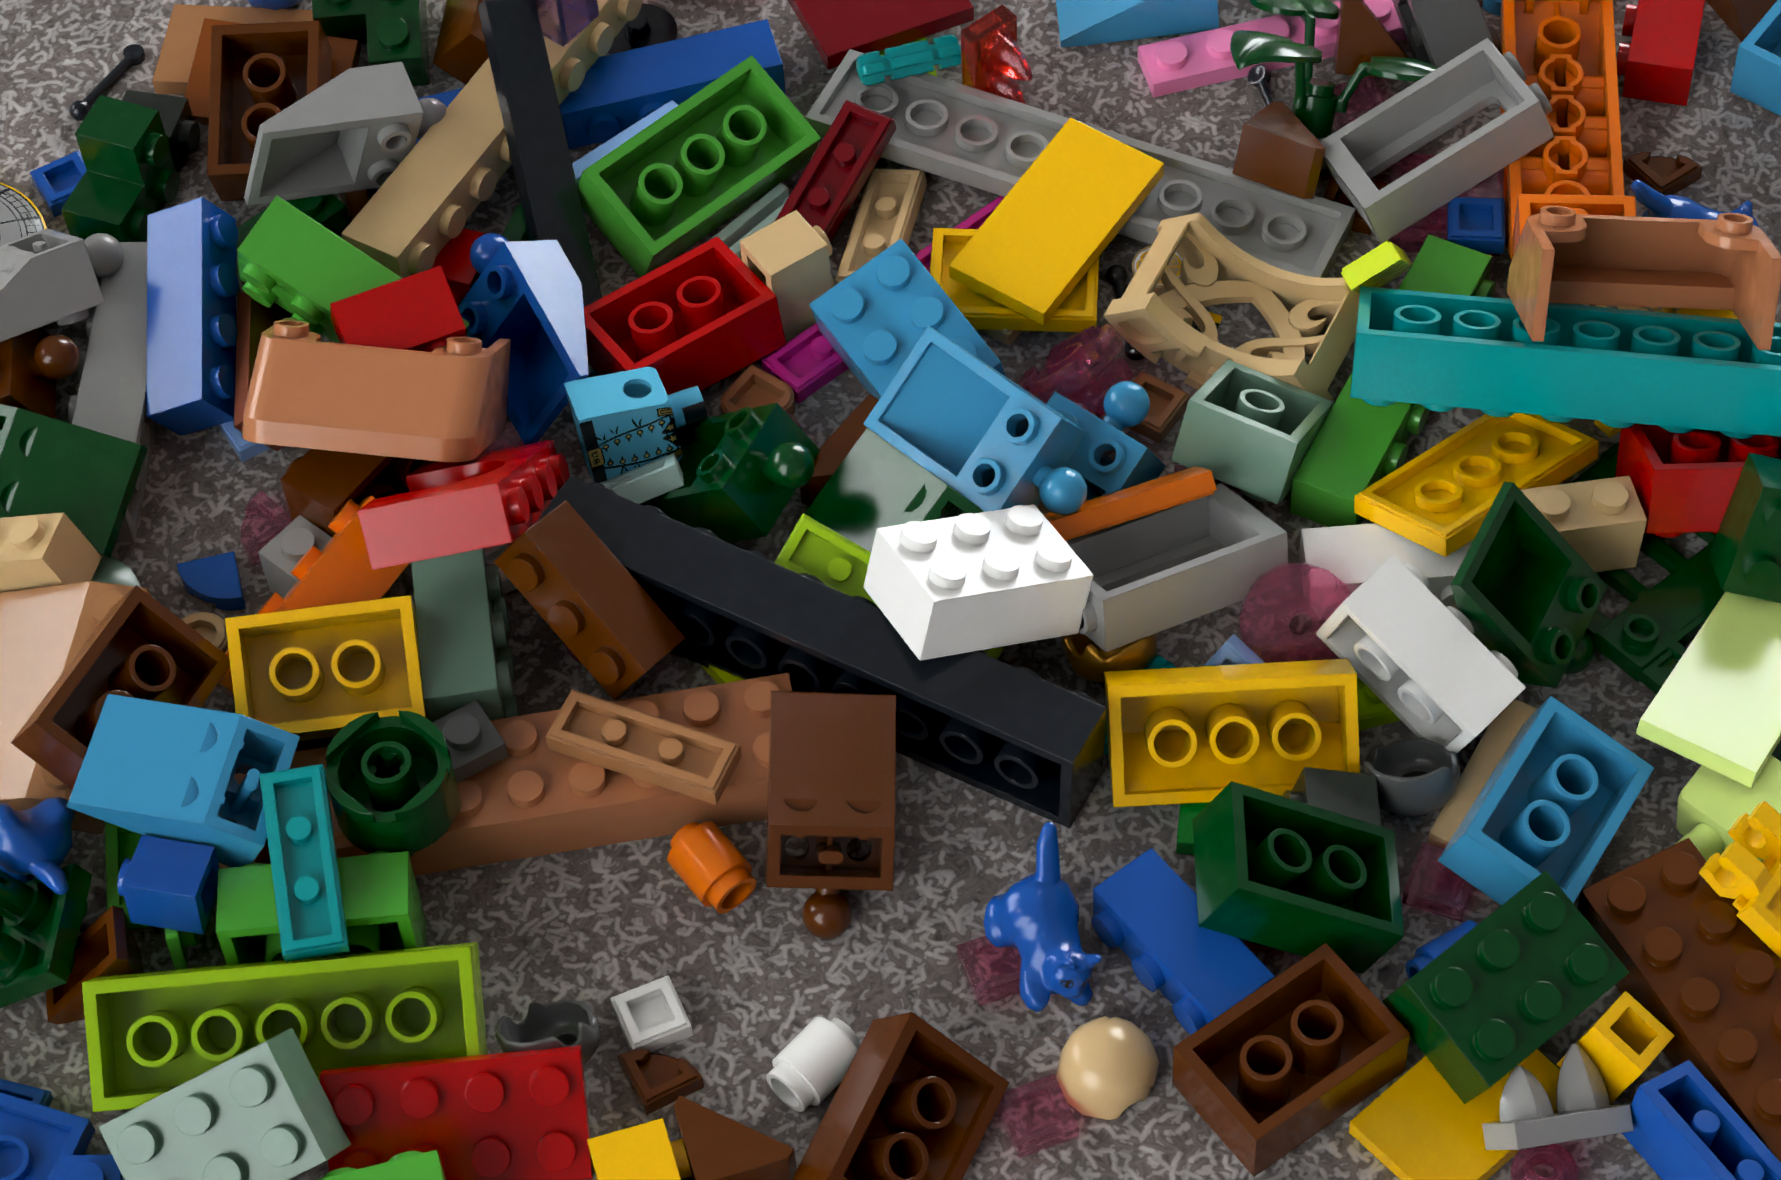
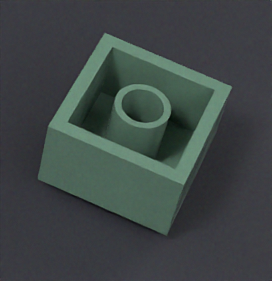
M1228 359L1189 399L1171 461L1187 468L1198 466L1212 470L1214 480L1217 479L1241 489V492L1248 498L1260 502L1271 501L1279 504L1292 489V478L1332 409L1334 402Z

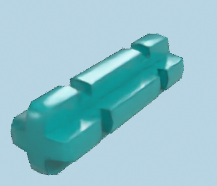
M949 34L933 38V44L929 45L928 40H922L887 48L884 50L885 55L881 56L879 51L861 54L857 57L856 68L861 83L865 86L885 83V77L890 76V79L894 81L933 72V66L938 65L940 70L958 66L961 63L962 52L956 36Z

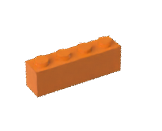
M372 495L363 499L359 505L350 499L328 525L336 534L322 551L313 545L291 571V574L298 581L284 598L277 592H274L257 614L375 600L383 597L409 563L372 570L358 515L359 509L375 499ZM227 649L226 652H225V654H226L227 656H229V650H228V649ZM229 667L216 687L234 700L231 668Z

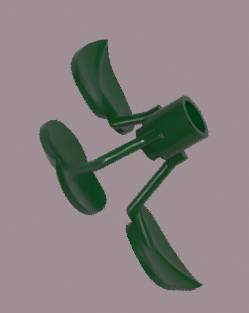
M1249 0L1253 6L1266 12L1287 16H1300L1305 24L1304 44L1293 42L1284 36L1249 30L1235 31L1230 43L1231 54L1238 70L1265 62L1295 63V95L1291 111L1316 138L1331 135L1335 113L1347 112L1349 99L1364 77L1374 75L1388 79L1417 82L1439 68L1431 63L1413 58L1372 56L1371 62L1359 64L1344 90L1338 96L1334 93L1336 86L1334 83L1313 78V63H1320L1322 61V52L1314 47L1315 17L1336 20L1340 13L1339 7L1329 0Z

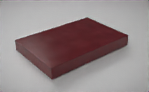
M788 0L827 69L839 66L850 49L864 54L873 51L881 52L887 48L896 47L974 20V6L970 0Z

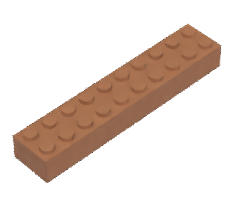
M789 673L610 701L740 744L742 757L717 805L549 750L545 737L560 709L490 720L506 743L508 757L458 783L461 800L460 813L455 817L452 825L441 838L430 846L415 852L410 858L414 875L418 876L676 834L677 831L691 822L701 824L712 821L718 827L767 819L771 691H792ZM328 746L295 751L290 769L323 764L324 768H326L327 761L325 757ZM235 774L238 784H241L246 774ZM329 797L337 858L370 854L352 844L342 833ZM267 838L264 847L253 863L271 864ZM219 863V868H220V869H222V868H232V867H229V866H226V865H223V864Z

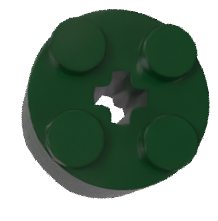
M398 710L399 716L380 718L378 712L365 714L344 726L328 746L325 757L327 761L325 777L333 810L342 833L358 848L369 853L376 851H388L391 853L408 851L411 858L415 852L430 846L441 838L450 828L455 817L460 813V792L445 737L433 722L417 713Z

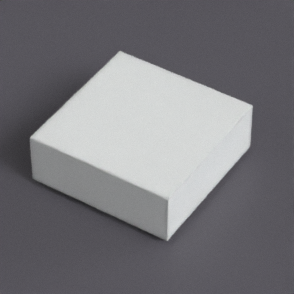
M669 975L610 998L613 1012L631 1051L650 1049V1052L693 1036L692 1026Z

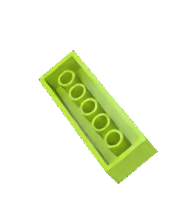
M478 942L320 956L290 962L276 960L102 976L82 982L93 1112L136 1108L290 1028H293L318 1080L321 1071L328 1069L488 1054Z

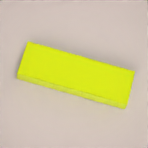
M1386 241L1342 268L1341 274L1349 288L1360 294V286L1381 288L1407 272L1412 263L1403 249L1392 242Z

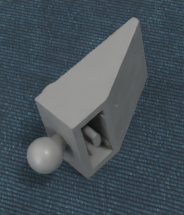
M402 62L349 68L259 125L244 195L247 206L271 203L276 195L287 201L372 188L379 189L413 149L417 138L421 139L433 124L443 119L447 106L435 98L418 100Z
M46 228L0 245V342L56 321L58 326H63L87 318L90 315L89 308L104 303L96 277L111 276L122 266L124 252L119 241L105 233H96L83 240L79 237Z

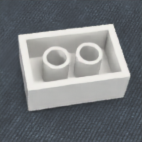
M1034 504L1027 506L1017 505L1007 509L974 514L964 513L955 517L922 522L911 521L902 525L877 528L863 588L921 661L1078 634L1083 617V609L1086 606L1094 575Z
M1392 554L1340 604L1315 634L1340 659H1349L1357 672V676L1418 738H1424L1441 744L1448 751H1454L1457 754L1482 732L1526 687L1517 679L1518 672L1511 661L1498 651H1489L1473 635L1474 628L1468 618L1458 609L1452 606L1446 607L1429 590L1430 584L1427 578L1417 567L1408 562L1402 563Z

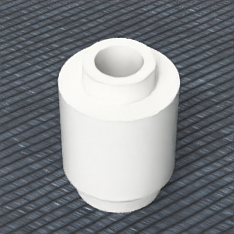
M815 1017L772 1060L774 1068L766 1075L769 1086L787 1106L795 1111L803 1112L809 1105L818 1106L842 1082L858 1051L857 1048L860 1046L859 1038L845 1022L838 1018H832L829 1021L823 1017Z

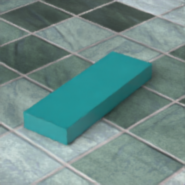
M323 764L259 774L282 956L285 962L349 952L329 793L326 785V771Z

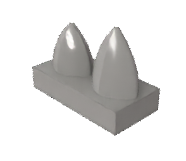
M1577 1043L1571 1044L1560 1068L1557 1082V1112H1553L1548 1094L1541 1083L1531 1072L1520 1065L1515 1067L1503 1088L1499 1107L1500 1121L1482 1124L1486 1150H1521L1634 1131L1630 1104L1610 1105L1603 1077L1589 1055Z

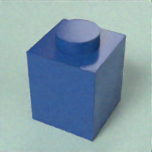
M141 835L132 859L126 858L123 861L117 882L118 893L125 898L131 923L204 935L217 902L218 869L220 868L215 847Z

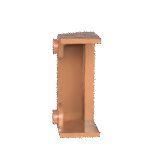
M1550 205L1542 207L1540 214H1534L1527 218L1509 266L1506 291L1532 341L1544 342L1548 303L1732 310L1758 350H1771L1781 283V254L1765 232L1753 225V218L1744 214L1721 213L1717 216V220L1576 214L1575 210L1568 207Z
M284 318L275 321L273 326L261 333L243 411L242 438L249 442L267 445L438 462H466L474 460L506 430L511 339L499 338L490 347L482 348V340L450 337L447 338L446 346L436 348L432 352L322 342L319 334L309 332V323L297 321L296 318Z

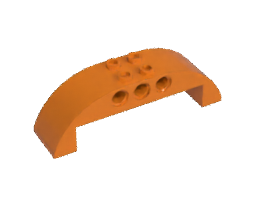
M1501 0V54L1503 55L1510 51L1515 56L1526 75L1525 84L1530 86L1533 83H1537L1549 100L1553 110L1546 115L1554 137L1502 169L1505 233L1508 252L1512 259L1527 218L1534 214H1540V209L1544 206H1564L1575 210L1576 214L1636 217L1635 196L1624 195L1613 0ZM1500 106V115H1502L1505 111Z

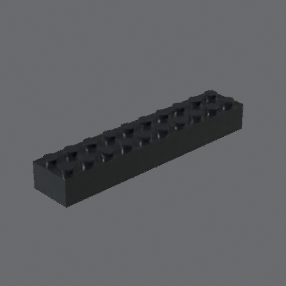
M570 475L538 519V521L567 500L684 635L685 639L671 650V652L707 668L711 665L744 680L789 673L792 691L895 694L896 752L1067 828L1072 826L1103 773L1106 707L1098 704L1092 697L1083 692L1063 689L1043 680L1038 674L1028 668L1013 667L987 656L983 650L920 661L887 617L872 601L861 596L851 597L826 586L820 579L811 574H798L773 563L766 555L758 551H745L722 541L717 535L705 528H692L669 518L657 507L639 505L617 495L612 489L601 483L591 484Z

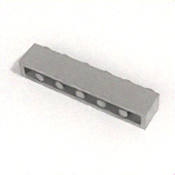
M119 242L124 252L122 266L111 276L96 277L104 303L91 307L88 310L90 315L87 317L86 327L89 342L87 351L80 352V363L77 368L80 386L78 395L70 397L68 418L71 424L141 444L148 448L116 542H135L157 422L146 417L147 242Z

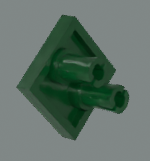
M75 863L61 868L66 874L69 886L67 893L63 895L56 894L38 878L24 883L0 869V1008L67 983L75 964L74 951L81 922L87 912L86 900L92 878L91 873Z

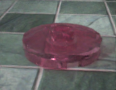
M1105 324L1103 327L1101 325L1088 327L1049 351L1050 353L1045 356L1048 362L1040 372L1036 366L1029 367L1019 379L1018 385L1047 404L1055 391L1065 396L1088 384L1098 372L1116 357L1123 346V341L1110 324Z
M1306 562L1281 564L1260 575L1246 594L1238 615L1240 639L1265 663L1340 659L1315 633L1340 604L1351 595V592L1342 580L1327 569ZM1297 614H1306L1311 619L1310 628L1303 634H1294L1289 628L1291 619Z

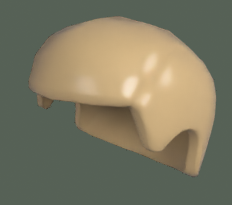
M1103 1016L1080 1025L1069 1036L1060 1054L1055 1080L1063 1099L1082 1115L1112 1120L1119 1118L1122 1112L1130 1105L1139 1100L1143 1102L1147 1099L1150 1088L1154 1086L1160 1061L1152 1040L1134 1023L1119 1017L1109 1018Z

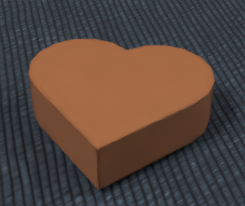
M750 364L724 392L720 404L721 413L726 414L738 411L744 407L754 408L778 403L790 417L793 416L796 406L792 387L753 364Z

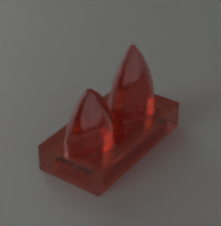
M1002 4L961 30L962 84L1026 104L1018 80L1031 81L1033 75L1024 54L1017 45V16Z

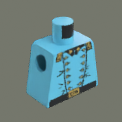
M643 367L564 383L582 454L593 483L604 482L672 453H675L679 462L683 453L677 428L708 418L698 386L667 395L657 370L652 367Z

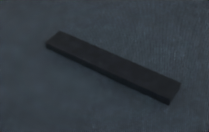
M484 0L477 7L529 240H557L582 282L583 304L585 307L602 298L536 1Z

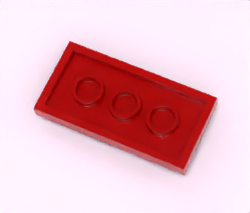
M581 1045L322 1070L319 1074L320 1084L351 1143L349 1147L328 1159L329 1172L339 1168L361 1169L385 1163L393 1156L407 1151L425 1153L437 1150L446 1180L593 1179L594 1168L587 1139H591Z

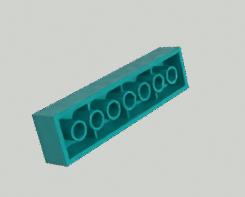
M1360 286L1350 398H1359L1374 406H1390L1396 402L1421 404L1426 409L1438 412L1451 411L1456 407L1480 409L1483 413L1494 417H1508L1515 413L1535 414L1548 421L1559 423L1570 422L1575 418L1600 420L1603 424L1615 428H1627L1634 424L1657 425L1673 433H1689L1694 429L1720 431L1723 435L1736 439L1751 438L1755 434L1781 437V323H1774L1771 350H1758L1738 319L1548 303L1544 342L1530 339L1511 299Z

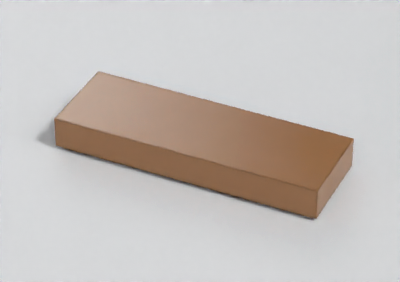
M571 689L545 737L549 750L717 805L742 757L740 744Z

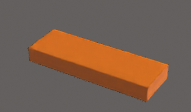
M1194 466L1087 500L1079 510L1072 514L1059 515L1049 512L1043 515L1061 537L1068 541L1212 495L1217 488L1212 470Z

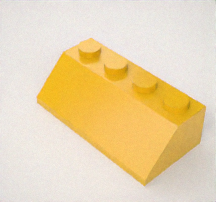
M1349 659L1104 672L1106 727L1113 807L1211 802L1231 781L1283 796L1286 790L1293 789L1304 767L1360 773L1357 672Z

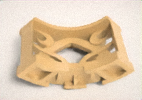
M1201 213L1161 220L1156 229L1159 234L1124 294L1119 299H1113L1103 315L1111 326L1132 347L1152 363L1156 364L1161 357L1187 373L1188 375L1184 383L1199 390L1229 359L1332 401L1333 397L1327 390L1355 339L1360 294L1352 291L1343 277L1320 278L1305 276L1277 268L1255 258L1229 241ZM1176 252L1183 258L1180 268L1183 283L1169 266ZM1159 280H1161L1167 292L1158 297L1153 291ZM1253 303L1268 322L1275 337L1251 340L1235 349L1218 342L1215 322L1205 307L1218 304ZM1193 321L1199 327L1201 332L1197 331L1192 327ZM1325 325H1329L1324 335L1316 336L1324 329ZM1314 354L1309 364L1305 362V355Z

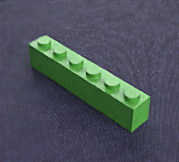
M1429 234L1399 289L1493 298L1496 282L1489 280L1492 256ZM1352 373L1292 478L1290 513L1327 527L1362 524L1364 517L1354 513V495L1404 465L1408 452V444L1405 443L1411 433L1415 435L1421 434L1430 410L1421 404L1396 402L1390 406H1374L1364 402L1362 399L1350 398Z

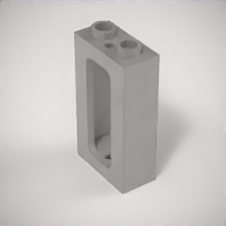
M1488 37L1320 141L1326 148L1323 159L1331 176L1381 244L1554 137L1546 115L1553 111L1546 95L1537 83L1527 86L1524 82L1526 75L1515 56L1510 51L1502 55ZM1497 104L1505 111L1502 115L1381 190H1378L1371 181L1372 177L1485 107Z
M1219 483L1216 485L1217 490L1212 495L1068 540L1066 543L1094 575L1086 606L1083 609L1079 633L1085 634L1101 649L1108 652L1288 584L1287 531L1228 487Z

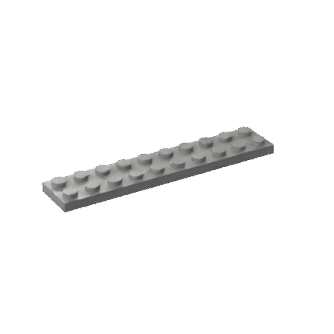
M852 49L848 51L805 116V119L818 135L824 138L846 100L895 120L896 131L880 157L1003 197L1009 193L1069 120L1067 117L928 73L894 81L890 79V76L885 77V83L865 86L861 83L856 68L857 57L864 53ZM1084 123L1164 163V176L1118 234L1153 244L1159 234L1156 229L1161 220L1201 213L1223 236L1255 258L1296 274L1326 278L1353 226L1356 208L1315 195L1314 199H1302L1232 174L1233 169Z

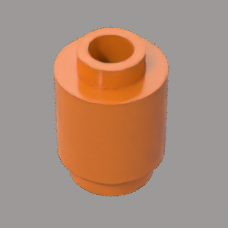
M712 821L701 824L691 822L682 827L672 837L670 841L671 850L668 854L667 862L705 907L713 906L718 913L724 914L747 900L756 887V880L751 875V864L716 823Z

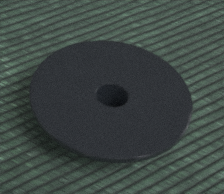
M642 3L637 17L625 24L614 38L608 53L615 54L675 40L677 36L676 21L665 9L656 5Z

